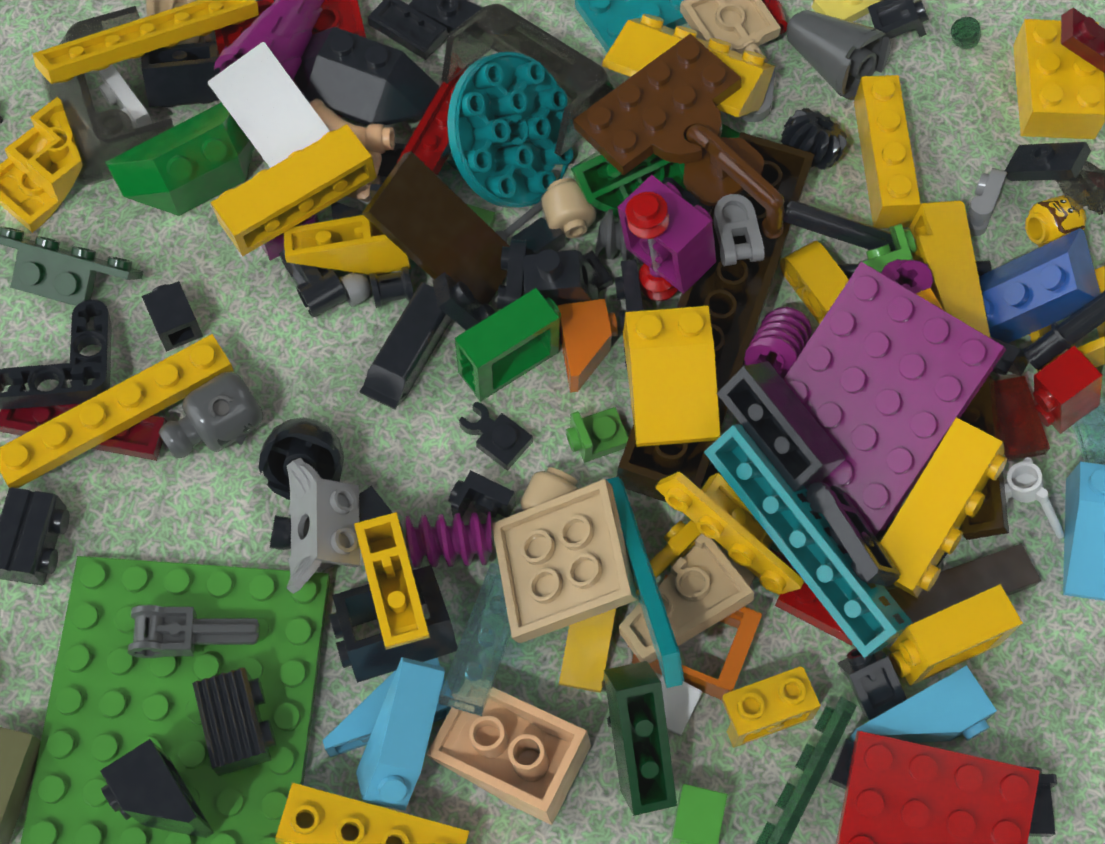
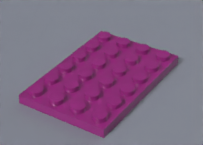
M860 262L783 380L846 457L822 482L828 484V486L833 485L842 488L841 490L845 491L844 494L849 497L854 507L858 509L878 539L920 478L955 418L960 419L1006 351V348L865 263Z

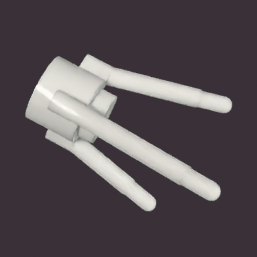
M1029 457L1025 458L1023 462L1014 464L1009 469L1007 483L1004 484L1006 504L1011 497L1024 503L1035 500L1039 501L1056 537L1059 539L1063 538L1062 526L1051 505L1048 491L1043 488V477L1040 468L1033 464V460Z

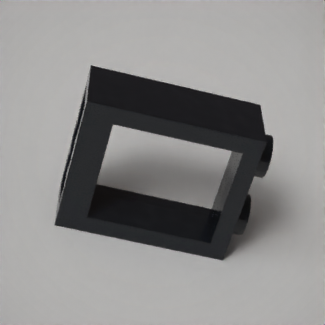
M432 565L413 570L421 605L425 604L429 616L428 619H425L430 636L427 639L387 650L382 633L357 641L353 627L378 619L369 584L332 595L336 612L329 614L335 638L343 637L344 639L337 642L336 646L343 668L352 666L357 683L396 671L401 657L425 662L459 651L451 620Z

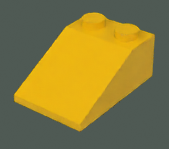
M709 306L625 312L623 339L636 447L716 441L720 437L714 341Z

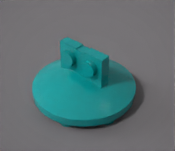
M500 52L480 58L464 71L451 96L447 128L452 153L447 162L454 169L459 170L466 183L476 194L493 205L505 208H521L539 203L541 196L545 194L549 185L556 181L555 175L551 172L552 169L557 165H563L557 180L562 179L569 163L573 159L572 122L567 105L568 97L566 92L560 88L551 73L540 62L524 54Z

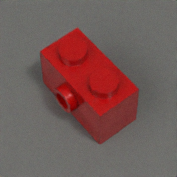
M1075 345L1034 374L1033 396L1035 406L1033 411L1045 426L1053 425L1060 434L1100 406L1103 375Z

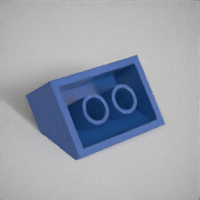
M1081 228L979 276L990 336L1006 343L1013 342L1073 315L1101 294L1085 232Z

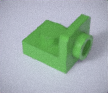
M902 224L889 227L896 249L891 251L889 244L866 251L868 259L858 263L863 262L881 273L882 269L889 262L913 260L911 253L916 252L917 249L910 229L904 230Z
M616 407L581 418L579 411L570 414V428L565 430L567 440L573 452L580 451L584 463L625 449L628 435Z

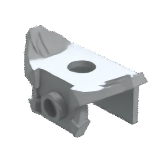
M301 458L287 465L290 485L288 516H291V557L288 558L290 579L286 588L292 594L299 591L316 570L321 572L336 564L350 567L360 566V546L354 523L359 522V485L321 479L315 469Z

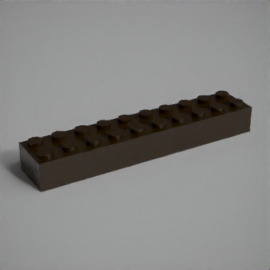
M741 132L739 138L748 142L763 157L764 170L761 176L782 194L785 202L788 199L800 202L815 154ZM745 190L741 191L739 195L746 197L754 207L764 246V260L750 262L749 259L737 260L736 265L723 266L714 222H712L716 263L684 294H681L676 307L709 306L714 341L717 393L745 364L746 350L753 340L792 224L784 222V231L780 237L776 239L765 237L761 232V223L766 218V209ZM713 206V209H712V212H711V215H710L711 218H712V221H713V214H714L715 206ZM745 235L733 237L735 244L747 243ZM718 396L721 434L729 409ZM633 425L618 466L617 477L619 476L622 479L625 489L666 502L665 497L655 487L661 479L676 472L682 473L699 489H702L711 463L704 451L715 441L636 447Z

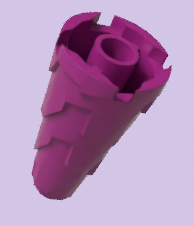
M275 0L228 48L225 47L215 62L214 70L220 68V72H222L257 45L265 42L290 78L294 80L302 64L301 57L313 36L311 31L323 10L321 5L324 0Z

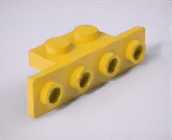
M676 472L658 482L655 488L665 497L666 502L675 510L683 512L697 524V529L703 535L714 539L727 550L729 557L734 562L745 566L757 576L760 584L765 589L778 595L801 589L804 580L768 549L772 539L719 473L710 476L702 489H699L680 472Z

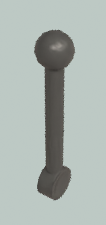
M543 195L539 203L507 229L496 231L506 243L507 238L543 209Z

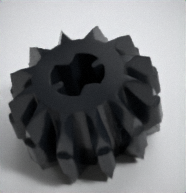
M809 108L796 110L794 115L789 117L781 134V143L783 145L815 154L811 167L815 166L821 170L832 167L835 161L840 159L844 153L843 149L847 145V135L840 129L839 124L834 123L830 120V117H825L819 111L813 112Z

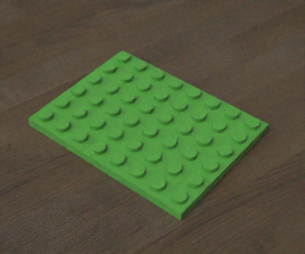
M77 556L21 844H278L275 843V837L292 782L300 785L304 784L330 585L329 573L315 572L299 591L292 594L286 588L290 579V571ZM140 605L194 607L197 619L255 618L259 622V639L254 645H195L194 656L140 658L128 654V645L133 643L135 620L131 618V609ZM246 668L252 679H260L266 703L258 705L262 721L269 719L276 746L269 748L271 761L218 776L212 770L192 683L202 681L204 678L228 673L231 670ZM151 739L171 759L214 833L207 838L146 827L132 817L126 820L120 811L115 812L103 795L101 788L107 785V782L100 770Z

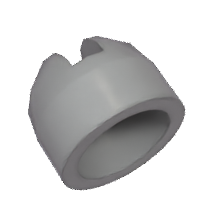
M350 273L339 278L346 292L347 302L351 307L369 297L371 284L364 275Z

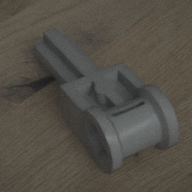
M140 605L131 609V618L135 620L133 643L128 645V654L140 658L194 656L195 645H254L259 639V622L255 618L197 619L194 607Z

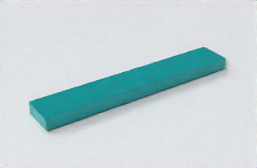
M619 476L606 479L612 485L635 589L666 687L683 685L684 676L680 651L623 481Z

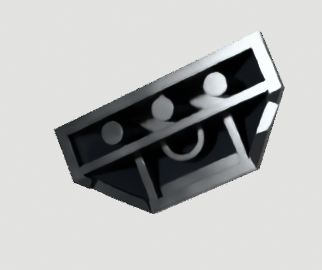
M331 27L313 34L301 57L302 64L294 78L297 87L309 103L317 98L323 101L324 105L336 114L365 125H390L412 118L414 121L421 120L439 90V85L403 51L337 27Z

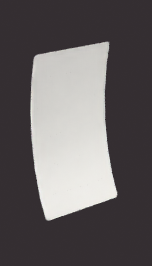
M265 42L257 45L208 81V85L270 168L285 160L294 151L306 148L320 140L327 132H330Z

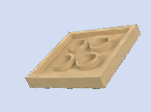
M606 479L491 523L511 636L518 643L526 642L638 600L612 485Z

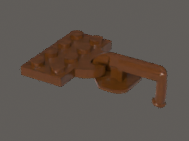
M692 34L687 35L573 119L574 129L623 176L653 153L665 161L679 164L685 163L684 186L701 203L708 206H716L718 200L723 196L739 194L745 190L766 209V218L761 223L763 235L770 239H776L784 231V197L761 176L764 170V160L761 154L742 138L721 137L722 120L717 106L741 88V77Z

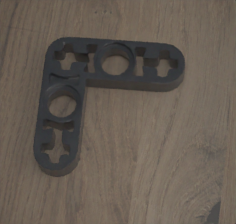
M86 300L79 303L73 309L70 363L0 369V409L82 404L110 389L112 323L107 306L98 300ZM95 316V330H89L87 323L90 321V317ZM98 345L101 347V350L95 355L84 356L80 354L86 346ZM51 379L59 382L57 387L51 391H40L37 389L40 383L45 380ZM88 379H93L92 385L84 386L87 385ZM67 380H72L70 381L71 388H68ZM26 383H28L29 391H24L26 390ZM11 385L8 387L7 392H3L5 386Z

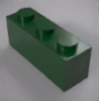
M647 661L604 670L620 791L633 816L677 806L660 679Z

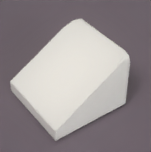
M662 674L660 681L667 730L681 737L703 692L682 681L683 685L667 688Z

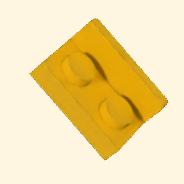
M801 666L730 691L722 697V702L731 721L727 734L733 748L811 720L821 707L807 673Z

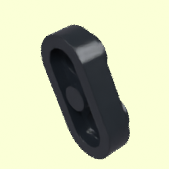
M511 239L510 247H502L501 270H507L506 286L499 285L497 309H502L523 296V257L527 255V240Z

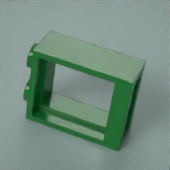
M537 288L454 338L458 373L480 402L559 353V337L561 336L559 330L560 310L551 298L545 299Z

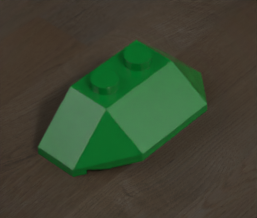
M221 102L106 161L105 164L123 197L180 216L246 181L254 145Z
M599 152L592 154L571 168L587 202L605 213L609 209L613 210L614 217L619 219L617 207L651 175L661 182L665 177H671L687 190L684 186L685 163L679 164L665 161L654 153L624 176Z

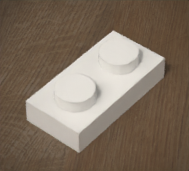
M113 64L104 70H99L103 81L99 89L110 106L115 103L119 106L121 110L117 111L126 129L129 132L135 129L143 140L155 134L156 132L147 110Z

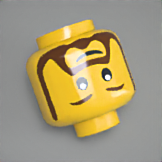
M1062 195L1034 204L1030 209L1025 221L1026 233L1033 243L1042 247L1079 228L1085 230L1086 214L1080 204L1072 197Z

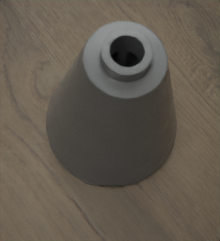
M803 10L795 14L787 25L788 42L840 96L848 100L855 99L862 76H872L875 70L882 73L890 55L891 40L880 29L810 10Z

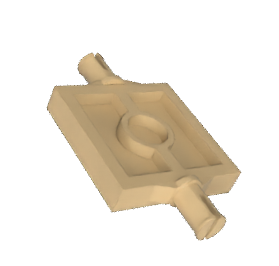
M685 0L680 5L681 14L691 29L698 32L697 38L708 42L710 38L726 41L731 44L730 50L743 54L744 50L764 55L759 46L780 35L781 27L762 0Z

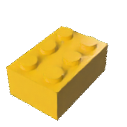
M1024 19L1013 44L1021 136L1095 139L1105 122L1104 72L1061 44V20Z

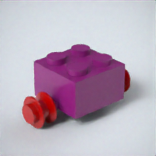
M651 175L617 207L626 249L644 262L639 270V281L641 290L647 298L654 301H664L673 297L678 290L684 294L716 263L711 216L701 206L695 205L693 207L684 200L678 189L671 183L665 182L663 184Z

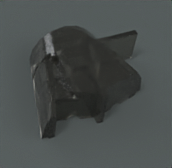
M1086 160L1075 180H1056L1075 212H1079L1084 206H1088L1089 210L1097 212L1099 215L1105 212V170L1099 169Z

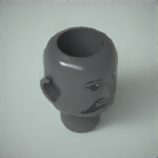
M224 372L191 391L182 403L186 416L179 421H169L163 424L159 434L175 458L188 456L192 452L193 447L201 441L211 451L219 452L235 441L242 445L247 434L261 424L263 412L243 379L235 372Z

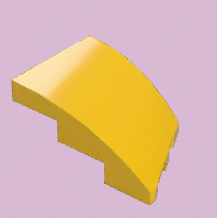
M58 97L30 117L34 127L4 149L8 158L0 164V205L32 233L43 225L61 205L73 187L83 166L62 101Z

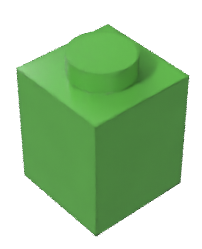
M683 784L679 793L669 844H718L728 794Z

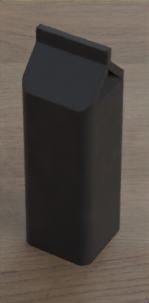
M423 282L420 283L371 364L364 385L359 391L361 394L394 410L408 396L452 321V318L438 308L434 287Z

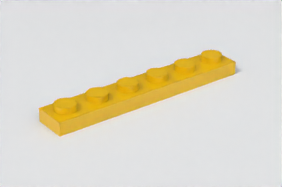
M197 0L32 53L35 67L51 84L68 82L75 76L93 70H104L111 64L126 59L140 58L147 52L162 47H173L180 41L195 36H206L219 28L242 24L247 19L259 16L258 4L255 0Z
M213 334L1 446L0 473L9 488H20L144 419L184 399L191 391L224 372H233L232 364Z

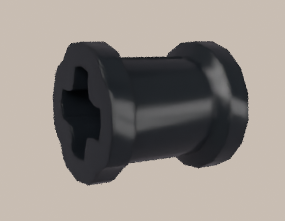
M408 266L402 267L401 272L377 276L375 273H369L376 308L382 307L384 302L405 298L408 302L411 300L413 289Z

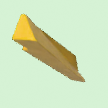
M962 201L921 203L909 226L917 249L916 252L911 253L913 260H918L928 265L933 278L931 290L943 310L991 338L965 204Z

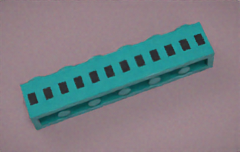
M741 424L732 425L704 451L709 460L864 658L882 650L901 635L908 625L913 624L884 586L866 583L855 574L851 567L852 558L846 549L838 545L830 535L829 528L831 526L823 514L813 512L810 503L807 502L808 499L805 498L807 496L805 493L807 489L794 492Z

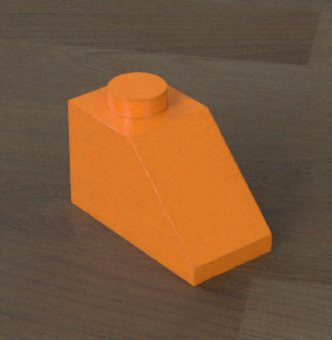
M605 299L558 305L561 313L559 323L560 339L570 393L580 390L610 352L612 336L618 335L615 313H608Z

